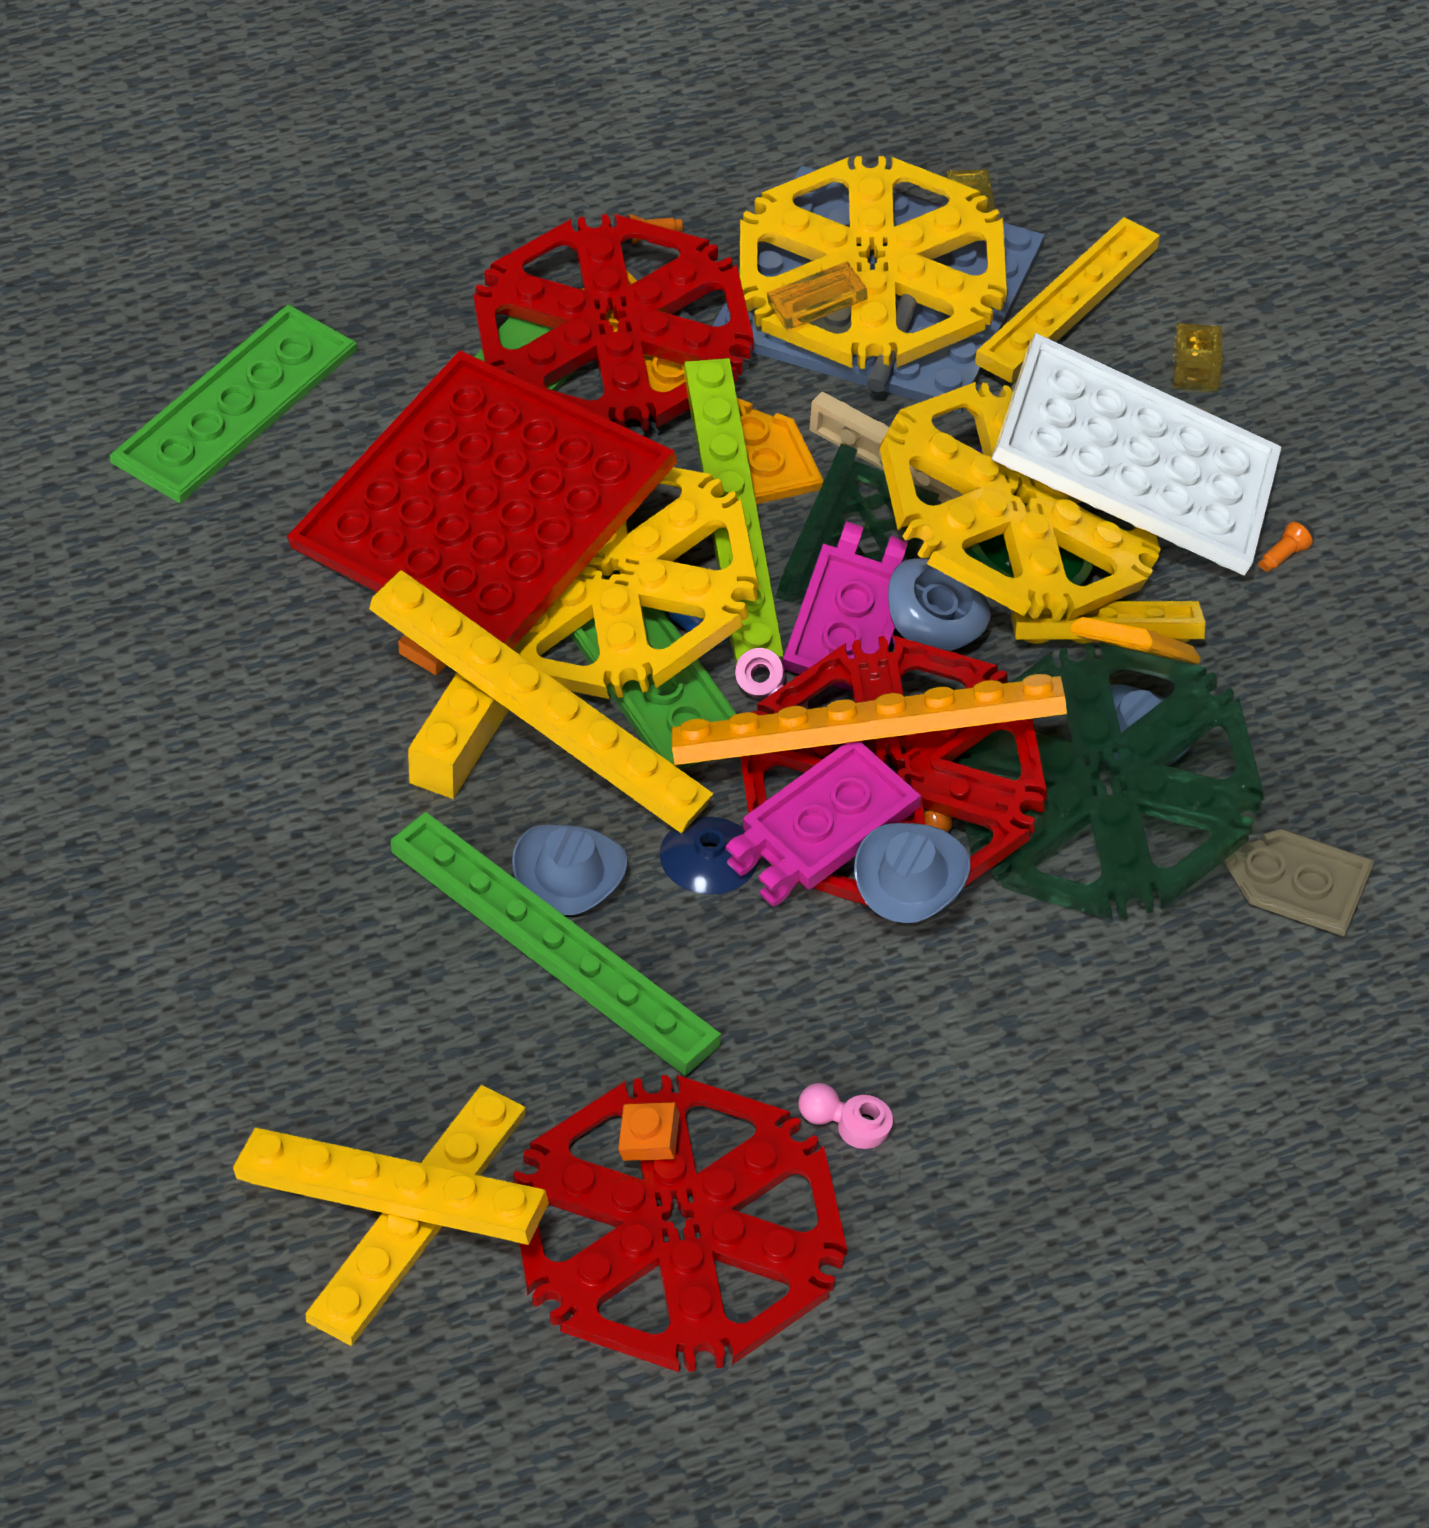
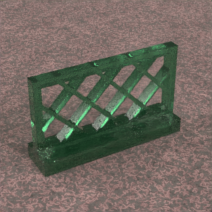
M842 443L840 444L784 569L775 596L776 599L793 603L795 597L804 599L823 544L833 546L839 543L845 526V521L841 515L858 511L866 524L862 526L864 529L860 539L873 535L881 549L864 554L858 545L856 554L878 562L883 560L889 542L884 532L897 529L885 472L855 461L857 449ZM859 479L876 486L879 494L863 497L855 485L856 480ZM914 484L917 497L923 503L935 506L940 494ZM886 504L894 518L878 522L870 508ZM908 526L902 527V530L905 532ZM920 538L910 539L903 561L913 559L920 543Z

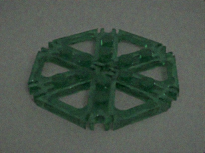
M1099 642L1102 658L1097 659L1095 647L1091 643H1086V657L1083 660H1071L1068 657L1067 649L1061 648L1059 653L1061 667L1058 668L1055 665L1052 651L1012 681H1023L1024 678L1035 674H1046L1051 677L1061 676L1066 701V718L1072 742L1035 733L1047 790L1044 812L1029 809L1022 813L1035 818V832L1030 833V840L1000 861L1001 864L995 867L991 873L993 880L996 883L1002 882V887L1038 900L1113 919L1110 901H1116L1117 913L1121 918H1127L1126 904L1129 900L1133 898L1141 899L1145 903L1147 913H1152L1154 910L1153 893L1156 892L1160 898L1162 910L1249 841V835L1254 832V819L1241 816L1240 813L1243 811L1261 813L1264 794L1239 697L1234 701V691L1231 688H1228L1220 695L1210 694L1211 691L1218 687L1217 675L1213 672L1207 674L1206 667ZM1128 669L1170 680L1175 686L1173 693L1121 733L1109 684L1110 676L1117 670ZM1219 726L1227 732L1236 769L1230 777L1216 779L1165 765L1214 727ZM1006 730L992 732L951 761L1012 780H1017L1021 775L1016 740L1014 735ZM1118 752L1119 759L1115 760L1113 753ZM1088 758L1090 765L1086 766L1084 759ZM1103 760L1106 771H1109L1112 777V783L1110 784L1112 795H1108L1106 785H1103L1101 779H1099L1101 772L1100 761ZM1141 814L1210 831L1211 835L1204 843L1176 865L1162 868L1155 865L1151 860ZM964 821L972 856L991 842L993 833L984 826ZM1091 823L1102 871L1099 879L1085 884L1037 870L1035 866Z

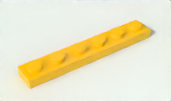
M1123 217L976 351L975 364L1013 383L1019 376L1028 346L1035 333L1057 342L1158 249L1160 235Z
M480 1085L421 1163L481 1176L526 1116V1107ZM382 1213L305 1313L306 1322L352 1346L442 1226Z
M256 1127L233 1166L237 1179L255 1185L529 1245L549 1204L546 1190Z

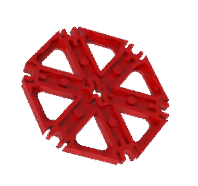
M601 214L602 225L592 228L587 226L583 216L578 218V231H575L572 227L571 218L491 263L490 269H486L484 272L485 285L489 287L477 284L475 287L476 294L473 293L483 361L606 419H614L615 423L625 427L626 420L637 419L641 422L642 430L646 431L649 429L650 415H652L656 421V428L690 409L685 382L668 392H658L651 388L643 354L684 365L687 361L730 358L734 382L738 380V375L743 373L744 359L740 357L750 359L752 356L754 337L737 264L732 268L733 259L731 257L715 262L718 260V246L716 244L710 245V240L617 214H614V227H611L610 217L607 214ZM639 238L649 243L674 248L680 255L675 260L629 285L621 244L627 239ZM569 246L576 252L583 289L529 275L523 268L526 264L556 247ZM713 290H722L725 294L730 321L723 326H711L672 314ZM609 310H612L613 318H616L619 322L616 332L613 330V325H610V322L607 320ZM497 314H504L554 329L521 348L507 349L500 344L495 317ZM597 359L603 389V396L599 399L585 400L547 388V386Z
M894 635L892 636L895 651L889 652L888 640L885 636H879V649L877 652L872 654L864 653L860 640H854L852 645L854 658L849 659L846 643H844L756 704L758 711H752V713L758 716L778 713L786 707L802 706L834 683L849 685L853 690L855 703L874 701L879 696L890 693L903 695L902 677L913 670H920L958 681L965 686L964 689L973 688L980 682L990 680L999 681L1002 684L1008 683V676L1004 670L998 671V665ZM1033 719L860 741L886 765H888L887 754H891L892 763L895 764L898 770L897 775L907 784H911L912 788L921 795V807L900 823L926 825L924 809L984 826L993 833L991 842L970 857V870L965 886L1030 840V833L1035 832V818L1022 813L1029 809L1044 812L1047 790ZM1006 730L1015 737L1021 775L1017 780H1012L951 761L992 732ZM845 743L741 756L748 814L767 801L764 775L770 768L784 766L805 773ZM832 873L813 887L816 890L868 906L861 896L857 882L854 879Z
M677 1074L676 1085L679 1089L678 1093L672 1092V1081L668 1075H661V1091L658 1093L646 1092L642 1087L641 1078H635L632 1099L627 1093L626 1081H624L530 1142V1149H525L523 1163L534 1166L538 1171L534 1174H524L523 1172L515 1171L513 1183L546 1190L548 1205L616 1227L570 1259L563 1262H555L548 1259L543 1252L538 1225L529 1245L519 1243L527 1296L535 1289L532 1294V1303L536 1307L552 1299L561 1304L550 1313V1323L553 1326L560 1325V1332L679 1372L680 1365L676 1357L677 1352H683V1362L688 1372L695 1371V1354L701 1351L711 1353L715 1359L716 1368H723L725 1361L724 1346L728 1347L732 1355L733 1365L829 1298V1291H833L835 1287L836 1277L821 1272L820 1268L825 1265H831L842 1269L847 1246L824 1145L815 1152L818 1148L819 1140L816 1135L809 1137L803 1142L793 1140L791 1136L800 1130L801 1120L798 1117L790 1118V1111ZM675 1102L680 1113L675 1159L639 1160L642 1179L573 1156L569 1150V1146L574 1140L606 1119L613 1116H622L624 1104ZM696 1106H704L747 1120L754 1125L756 1132L751 1138L699 1173H696L685 1118L688 1110ZM793 1174H799L804 1176L810 1183L818 1224L810 1231L800 1232L739 1211ZM687 1195H691V1196H692V1201H693V1202H689V1201H688V1196H687ZM656 1199H659L660 1206H657ZM673 1199L676 1200L677 1210L681 1212L682 1217L689 1218L685 1220L683 1240H680L678 1228H675L674 1223L666 1221L670 1219ZM695 1233H699L700 1238H696ZM663 1237H667V1242H664ZM714 1260L787 1284L789 1292L785 1297L745 1323L733 1322L724 1313ZM659 1266L669 1320V1327L664 1332L650 1334L608 1320L599 1314L598 1306Z

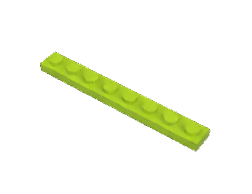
M730 358L687 361L684 364V377L700 470L702 473L712 474L713 479L719 478L722 481L724 494L721 497L734 491L737 499L741 498L760 591L756 590L758 596L756 601H738L746 603L749 616L747 620H742L743 626L730 636L735 667L740 657L745 652L754 648L768 649L774 652L782 662L784 657ZM724 527L712 533L718 570L725 569L733 561L728 530Z

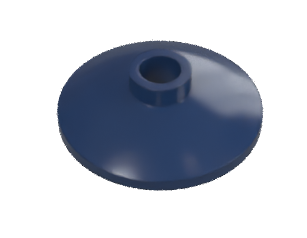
M697 817L682 834L674 828L671 829L660 847V861L667 876L680 887L700 894H722L739 888L752 877L758 862L748 873L742 876L738 875L727 864V860L733 855L726 850V845L733 838L744 834L746 831L735 822L719 817ZM714 844L717 846L714 848H707L703 845Z

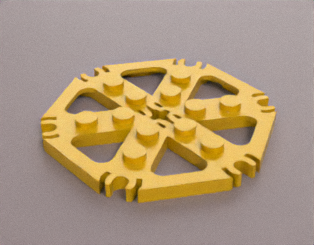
M856 156L854 159L853 170L849 168V157L762 192V197H757L754 200L756 214L745 211L743 213V220L740 219V280L747 311L759 308L754 311V324L757 327L761 326L762 332L852 368V356L854 354L857 355V365L860 369L866 368V359L868 357L880 354L883 355V364L889 366L891 363V351H894L896 354V368L986 330V325H991L993 320V309L989 307L1001 311L1003 309V302H1006L1003 217L999 219L1000 212L995 209L985 213L987 211L988 198L985 195L980 196L979 190L891 157L890 170L886 169V159L884 156L878 157V165L874 168L864 167L861 156ZM834 182L842 183L849 190V227L796 206L793 200L796 197L820 189V187ZM910 182L920 186V188L948 198L949 202L945 206L894 227L893 188L898 183ZM975 241L986 242L987 270L981 275H969L932 260ZM767 242L812 261L780 275L767 277L762 275L757 268L758 243ZM870 250H874V258L877 261L875 263V270H870V263H868ZM849 294L851 295V327L844 333H832L796 318ZM895 294L899 296L908 294L917 303L951 317L915 333L902 332L896 325Z
M976 382L900 409L898 414H896L881 442L879 451L897 529L900 530L902 527L908 526L902 536L905 540L916 537L924 541L918 556L920 558H929L926 564L1025 617L1028 612L1035 619L1039 617L1046 606L1051 610L1054 621H1060L1064 613H1066V619L1069 621L1142 589L1151 575L1152 567L1159 557L1158 554L1161 551L1157 535L1135 526L1133 530H1123L1116 524L1106 521L1078 506L1077 503L1082 502L1081 500L1059 490L1052 489L1042 482L1018 471L1011 470L991 459L1013 394L1009 386L1004 385L998 397L990 392L988 383L982 382L977 391ZM959 408H966L975 419L983 454L954 439L951 435L939 431L933 425L932 419ZM910 466L964 495L935 506L923 503L916 495ZM1003 534L1014 578L1007 577L967 555L963 549ZM1058 546L1112 575L1087 586L1073 584L1065 575Z
M673 467L659 484L679 488L682 491L679 498L630 533L626 520L513 650L570 691L609 699L607 686L611 683L614 694L617 698L623 697L622 687L627 681H638L642 693L648 692L650 685L647 675L652 674L655 688L657 689L743 626L742 620H747L749 614L746 603L738 601H756L758 598L756 590L760 591L741 498L738 500L734 491L721 497L724 494L722 481L719 478L713 479L712 474ZM725 527L728 530L733 561L725 569L712 570L673 562L717 529ZM614 570H617L620 573V575L613 574L609 580L604 579L603 575L610 576ZM642 606L703 618L704 620L670 646L664 649H654L648 645ZM594 618L600 651L599 658L594 663L580 666L540 657Z

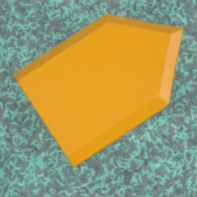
M737 398L756 504L821 490L824 487V480L794 419L779 413L771 416L753 409L752 403Z
M1080 617L1071 624L1070 632H1073L1072 635L1121 652L1136 656L1141 655L1176 666L1199 665L1201 658L1192 645L1143 628Z

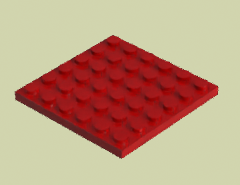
M459 350L286 537L292 549L376 592L402 570L513 650L678 462L673 449Z

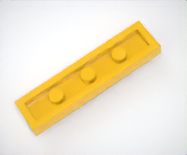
M1114 601L1069 621L1066 619V613H1064L1060 621H1054L1051 610L1046 606L1037 619L1032 618L1028 612L1024 617L1011 610L1010 617L1015 639L1025 640L1034 644L1045 643L1050 639H1070L1082 644L1092 643V641L1072 635L1073 632H1070L1071 624L1080 617L1147 629L1183 643L1188 642L1190 639H1204L1206 625L1199 601Z

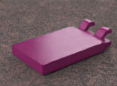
M846 521L837 548L823 544L783 657L782 664L785 670L800 675L844 643H846L848 658L853 659L852 645L854 640H860L862 651L867 654L878 651L879 636H885L888 640V645L890 644L895 625L889 611V581L895 568L903 561L908 541L891 536L881 563L856 554L864 527ZM845 683L832 684L833 686L853 691Z
M860 741L845 743L743 817V829L746 832L736 836L726 845V850L733 855L727 860V864L738 875L742 876L756 865L761 856L764 857L772 866L759 875V881L766 886L760 890V895L773 907L777 906L788 897L797 882L800 881L810 890L856 856L861 842L871 831L885 824L900 823L921 807V795Z

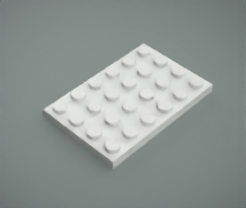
M1035 333L1028 346L991 459L1011 470L1018 471L1042 482L1052 489L1066 493L1096 509L1103 510L1131 523L1137 528L1144 529L1181 548L1190 550L1216 562L1222 567L1229 568L1245 576L1253 563L1281 446Z

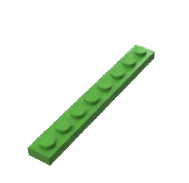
M427 812L423 813L391 839V852L684 1076H687L720 1046V1032Z

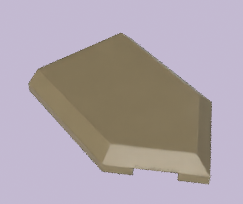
M1283 829L1265 833L1262 839L1239 845V843L1235 842L1218 848V854L1249 904L1344 937L1375 862L1374 860Z

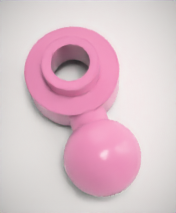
M754 648L745 652L740 657L736 665L735 675L738 684L745 693L756 698H767L783 686L785 669L781 660L774 652L765 648ZM758 668H768L770 675L765 682L758 683L753 680V674ZM808 701L801 707L808 709Z
M815 1083L806 1087L799 1097V1111L806 1121L815 1125H823L831 1121L838 1122V1131L842 1139L847 1144L856 1148L869 1149L879 1146L887 1139L893 1125V1115L890 1108L882 1100L874 1096L858 1095L844 1103L840 1101L837 1092L831 1086L824 1083ZM861 1114L870 1115L874 1120L865 1119Z

